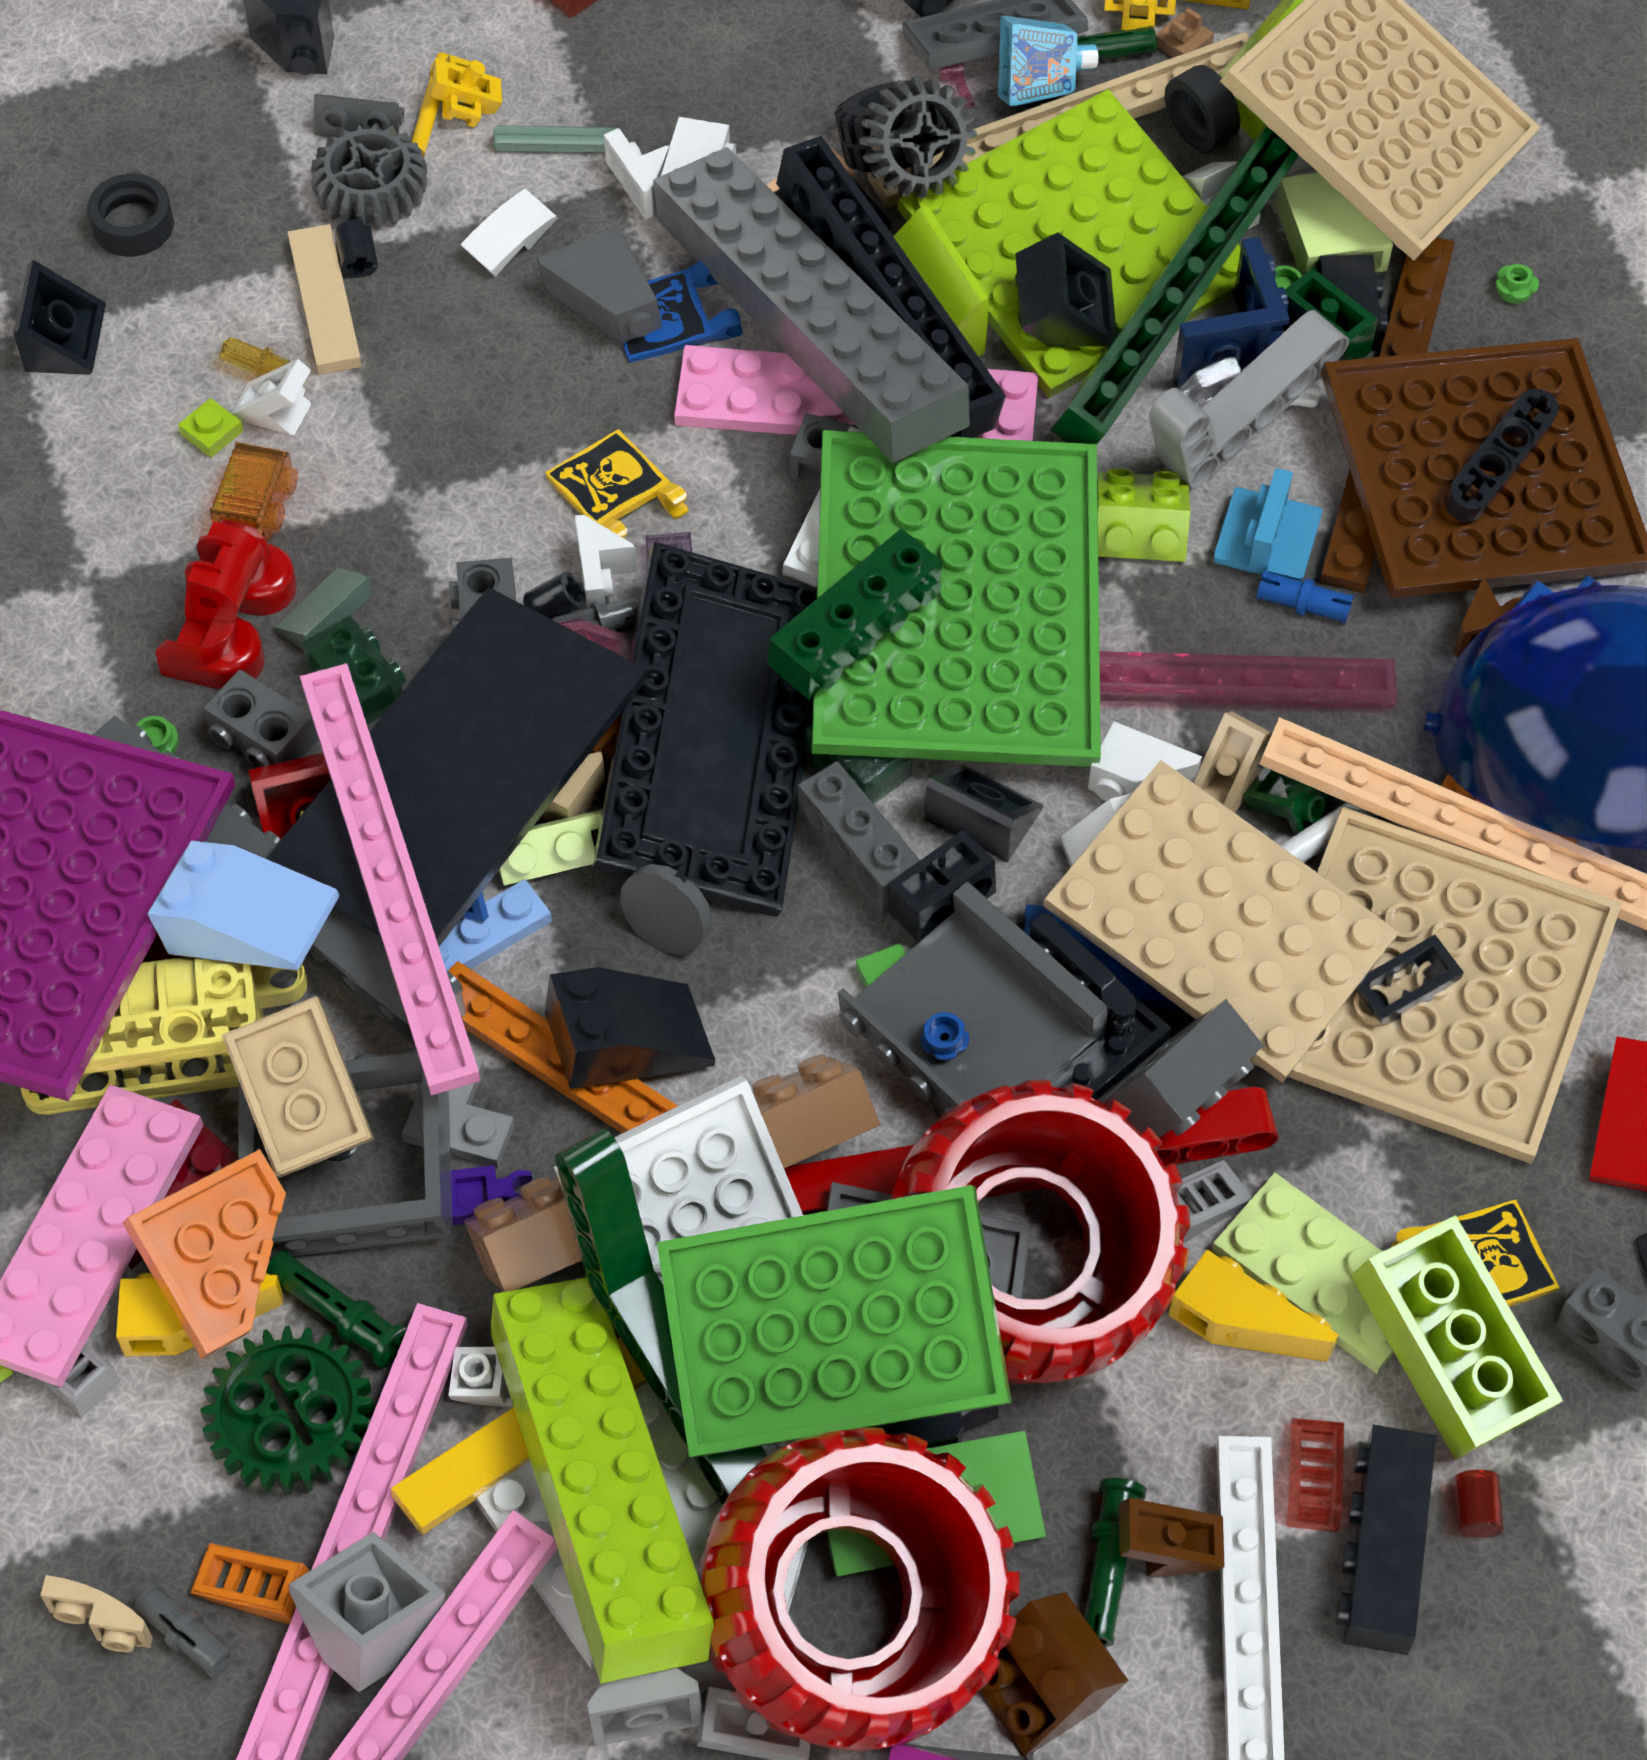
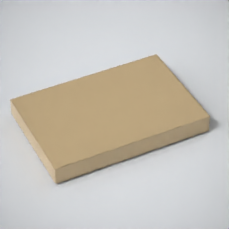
M318 996L222 1034L277 1178L284 1177L374 1140L321 999Z

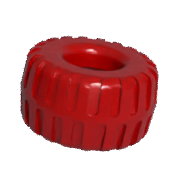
M1028 1080L1017 1086L1008 1087L1003 1085L995 1087L960 1103L932 1124L913 1146L900 1169L891 1199L973 1185L976 1188L977 1200L979 1202L989 1191L1008 1183H1034L1055 1192L1073 1209L1083 1231L1084 1257L1076 1278L1062 1292L1046 1299H1018L997 1290L992 1285L1009 1383H1049L1072 1380L1095 1373L1115 1363L1132 1351L1149 1334L1163 1315L1176 1293L1175 1286L1184 1273L1188 1261L1189 1250L1183 1247L1184 1236L1191 1228L1189 1206L1180 1205L1178 1201L1177 1191L1183 1185V1181L1176 1164L1173 1163L1165 1167L1156 1151L1163 1144L1149 1126L1142 1131L1136 1129L1126 1119L1132 1111L1124 1104L1115 1099L1101 1103L1091 1098L1093 1089L1080 1084L1070 1083L1062 1088L1052 1087L1050 1080Z
M867 1427L830 1431L807 1436L787 1444L765 1457L731 1491L709 1528L706 1548L700 1556L697 1566V1575L714 1622L709 1659L716 1672H724L735 1687L731 1691L734 1698L746 1710H755L766 1719V1725L775 1731L787 1736L800 1738L810 1744L833 1749L863 1751L885 1749L905 1744L930 1733L950 1720L968 1705L972 1697L988 1684L1000 1666V1661L997 1659L1001 1649L1011 1642L1017 1621L1015 1617L1009 1615L1010 1603L1020 1596L1019 1571L1008 1572L1006 1553L1014 1549L1015 1546L1008 1525L997 1528L987 1509L996 1504L991 1493L983 1484L972 1487L961 1476L966 1466L950 1453L934 1454L927 1450L928 1442L908 1433L885 1434L882 1428ZM841 1529L863 1534L885 1550L899 1572L904 1597L899 1624L887 1643L869 1656L845 1659L824 1654L802 1638L789 1617L784 1594L788 1566L801 1545L818 1533Z

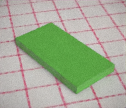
M1025 1431L927 1449L934 1454L950 1453L966 1466L961 1476L972 1487L983 1484L988 1489L996 1504L987 1509L997 1528L1008 1525L1014 1543L1046 1537ZM841 1529L827 1532L835 1577L895 1566L885 1550L865 1535Z

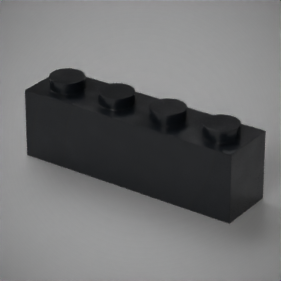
M1373 1424L1367 1442L1358 1441L1353 1473L1363 1474L1361 1492L1352 1491L1348 1510V1523L1357 1524L1355 1542L1346 1541L1342 1561V1573L1351 1574L1349 1593L1340 1592L1336 1613V1624L1345 1626L1343 1644L1408 1655L1416 1639L1437 1435Z

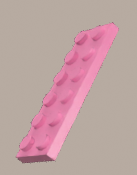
M109 1085L0 1280L1 1366L62 1388L137 1249L122 1223L127 1217L165 1198L204 1126L199 1115Z

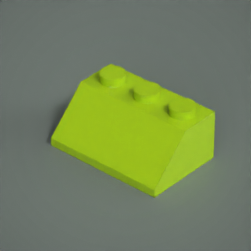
M928 205L923 206L912 215L893 237L979 357L984 355L986 351L989 297Z

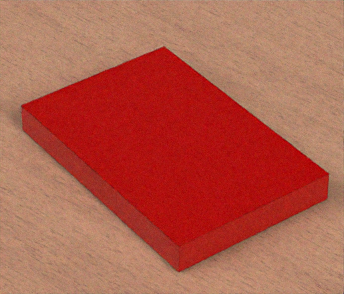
M1616 1036L1589 1181L1647 1192V1041Z

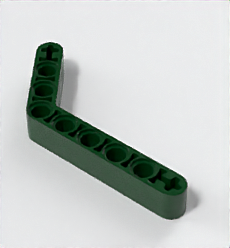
M600 1129L555 1155L556 1166L584 1269L595 1297L687 1447L664 1287L653 1268L625 1156L612 1134L606 1129ZM759 1446L695 1457L694 1460L723 1506L731 1491L742 1478L768 1455L763 1447Z

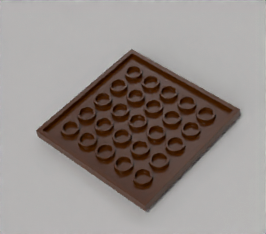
M1578 338L1324 362L1321 377L1390 599L1475 590L1479 588L1482 579H1486L1490 588L1530 584L1534 580L1549 582L1585 578V575L1595 577L1647 571V533ZM1530 389H1542L1552 394L1559 404V411L1550 430L1479 519L1471 522L1460 521L1451 516L1445 507V497L1453 480L1519 397ZM1535 408L1532 412L1528 413L1526 421L1532 424L1534 418L1541 411ZM1507 433L1502 435L1504 441L1512 447L1519 448L1525 445L1522 438L1516 434ZM1483 462L1479 464L1481 470L1489 476L1502 475V471L1494 463ZM1473 485L1468 494L1461 499L1469 502V500L1475 498L1479 489Z

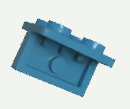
M1275 468L1271 484H1262L1259 492L1240 487L1234 489L1213 561L1216 564L1263 575L1264 570L1269 573L1303 582L1323 510L1317 506L1288 500L1293 472Z

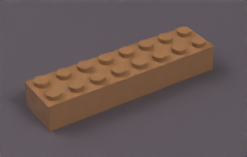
M821 1054L800 1062L797 1065L799 1071L784 1078H781L779 1074L771 1075L758 1080L752 1085V1093L784 1169L881 1125L858 1068L832 1057L826 1058L825 1054ZM549 1177L533 1180L521 1187V1195L503 1202L502 1198L486 1201L473 1209L474 1216L463 1220L486 1276L503 1292L517 1290L582 1260L564 1191L558 1178L550 1181Z

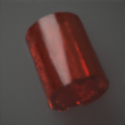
M1469 1470L1457 1474L1454 1477L1459 1534L1464 1537L1484 1538L1500 1535L1504 1528L1499 1474L1490 1470Z

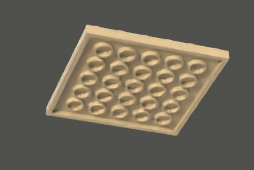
M1304 0L1236 62L1220 80L1237 99L1254 112L1268 128L1281 137L1303 160L1309 163L1334 189L1338 190L1365 218L1377 226L1413 261L1541 128L1404 0Z
M1342 807L1317 873L1399 931L1394 942L1372 970L1429 937L1436 935L1463 970L1464 974L1456 983L1435 994L1431 1001L1421 1002L1402 1013L1400 1019L1393 1023L1381 1024L1355 990L1288 1077L1532 1164L1622 902ZM1426 961L1419 968L1417 965L1414 966L1411 975L1406 974L1407 969L1404 968L1394 974L1390 987L1382 984L1381 986L1375 985L1371 989L1381 994L1389 1005L1401 998L1403 990L1412 992L1422 986L1423 979L1426 978L1423 972L1432 964L1430 961ZM1251 1059L1249 1060L1253 1065L1260 1067Z

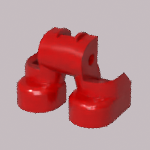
M225 519L219 522L213 521L208 534L200 536L196 547L201 561L187 563L184 572L186 578V621L177 641L166 639L157 647L155 655L162 676L221 690L239 669L257 679L264 667L265 655L259 632L250 622L237 617L238 612L266 616L281 611L295 597L297 580L291 558L283 549L267 543L265 537L258 530L248 525Z

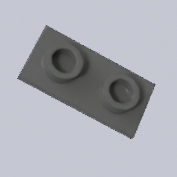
M314 94L315 135L340 138L342 128L348 132L356 131L358 123L363 129H371L377 123L382 131L393 125L397 135H399V124H403L405 115L404 107H399V103Z

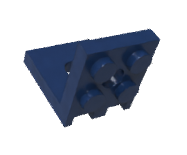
M1260 237L1242 239L1233 295L1239 313L1180 323L1172 378L1175 387L1180 391L1230 383L1233 371L1242 372L1283 334L1282 326L1289 324L1287 294L1283 287L1278 288L1273 256L1271 253L1265 254Z

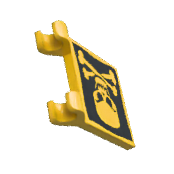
M619 429L545 472L546 478L581 515L589 517L622 538L627 536V528L618 519L655 497L659 499L664 509L673 519H677L689 512L688 506L684 504V501L687 499L685 490L678 484L670 482Z
M1516 1199L1457 1217L1509 1307L1559 1290L1560 1287ZM1441 1222L1425 1227L1404 1228L1396 1234V1241L1392 1242L1391 1247Z

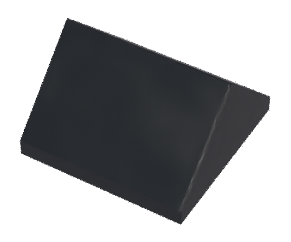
M35 260L28 263L13 333L25 372L90 375L94 368L106 302Z
M959 764L929 778L926 785L924 820L954 836L964 830L986 852L1008 862L1041 813L1044 805L963 764Z

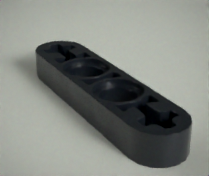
M1530 389L1519 397L1453 480L1445 497V507L1451 516L1460 521L1471 522L1479 519L1550 430L1559 411V404L1552 394L1542 389ZM1535 408L1540 410L1541 412L1537 414L1532 424L1526 421L1529 412H1532ZM1507 433L1516 434L1522 438L1525 445L1519 448L1512 447L1504 441L1502 435ZM1483 462L1494 463L1500 468L1502 475L1489 476L1481 470L1479 464ZM1473 485L1479 489L1475 498H1472L1469 502L1461 499L1468 494Z

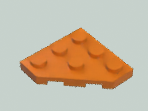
M260 1149L127 1217L122 1223L201 1359L242 1338L252 1330L256 1314V1301L261 1283L264 1281L274 1243L272 1238L286 1195Z

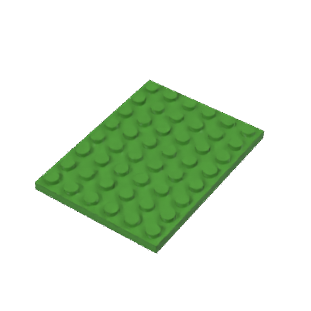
M823 430L817 598L901 528L943 561L940 578L941 589L937 596L925 606L920 604L911 611L906 622L899 630L894 633L887 632L876 641L875 647L862 661L854 660L843 670L839 680L827 690L821 688L814 694L812 754L1091 767L1092 763H1100L1097 444L946 437L892 463L863 432Z

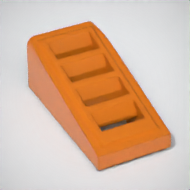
M209 1543L190 1593L200 1599L290 1625L297 1607L289 1593V1584L310 1570L303 1563ZM225 1562L232 1563L223 1589L215 1587ZM246 1568H249L251 1571L242 1593H239L237 1589ZM266 1575H272L264 1598L258 1597Z

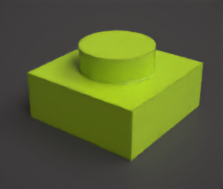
M212 398L205 401L178 424L180 434L210 458L244 431L242 421Z

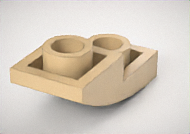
M45 1576L40 1596L49 1612L53 1613L54 1618L70 1624H84L86 1618H90L88 1624L97 1641H101V1645L104 1648L112 1651L128 1653L133 1651L134 1646L151 1647L153 1637L145 1621L122 1602L88 1585L65 1578Z

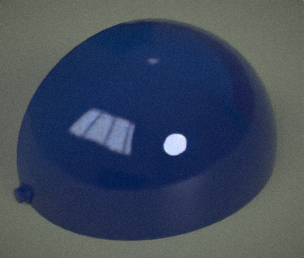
M1594 585L1551 593L1526 602L1507 612L1477 635L1461 653L1451 669L1442 691L1438 709H1436L1435 713L1426 712L1424 731L1433 732L1432 736H1435L1437 755L1448 774L1467 792L1486 805L1528 825L1586 842L1647 850V588L1625 585Z

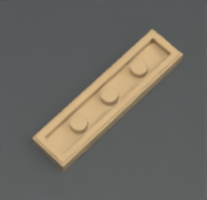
M326 224L288 231L318 375L362 367L331 225Z

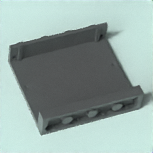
M968 881L953 893L954 913L854 998L844 988L838 992L839 1017L842 1020L843 1026L855 1037L863 1035L873 1045V1051L878 1059L889 1069L897 1067L908 1077L907 1082L914 1093L925 1102L931 1099L943 1110V1115L960 1103L995 1087L1003 1085L1008 1087L1017 1086L1028 1080H1050L1107 1029V1005ZM940 1012L952 1013L964 1022V1030L969 1033L970 1037L966 1050L963 1052L959 1051L954 1059L947 1061L936 1059L932 1053L927 1054L920 1044V1036L924 1034V1024L931 1016ZM942 1035L940 1039L942 1041H947L949 1039V1036Z

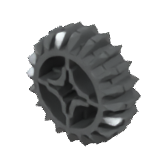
M911 77L909 86L905 81H895L894 93L887 89H882L879 94L884 104L880 105L871 102L868 105L870 112L875 114L874 120L863 119L861 122L864 128L871 129L870 136H863L859 140L861 145L871 146L872 148L871 151L863 156L864 162H877L871 171V175L877 179L885 177L883 187L893 190L898 186V194L908 197L913 191L916 197L925 198L928 189H931L934 194L939 195L943 193V181L952 186L957 184V177L953 171L966 172L969 170L967 164L962 161L964 155L974 156L976 153L974 148L966 146L967 139H974L978 136L975 130L966 129V125L972 122L975 117L970 112L960 113L967 101L963 97L953 98L954 88L950 85H944L940 88L939 80L929 78L924 84L921 77ZM926 101L941 113L947 129H939L933 125L931 112H926ZM909 106V110L905 111L904 122L901 127L891 131L893 122L898 114ZM920 131L934 135V137H925L924 140L917 141V144L903 140L904 138H913V135L920 134ZM946 144L942 156L933 165L932 159L935 150L939 146ZM890 146L901 147L905 151L906 161L911 163V174L904 171L897 164Z
M358 123L356 131L348 132L342 128L340 138L328 136L326 147H318L316 159L312 160V191L315 193L321 210H327L331 220L340 217L342 222L359 219L363 220V225L365 226L368 222H374L381 229L383 220L389 219L397 225L399 213L411 216L413 205H421L422 193L426 192L428 184L426 175L427 165L418 144L411 142L407 133L397 135L393 125L384 131L379 128L377 123L371 129H363Z

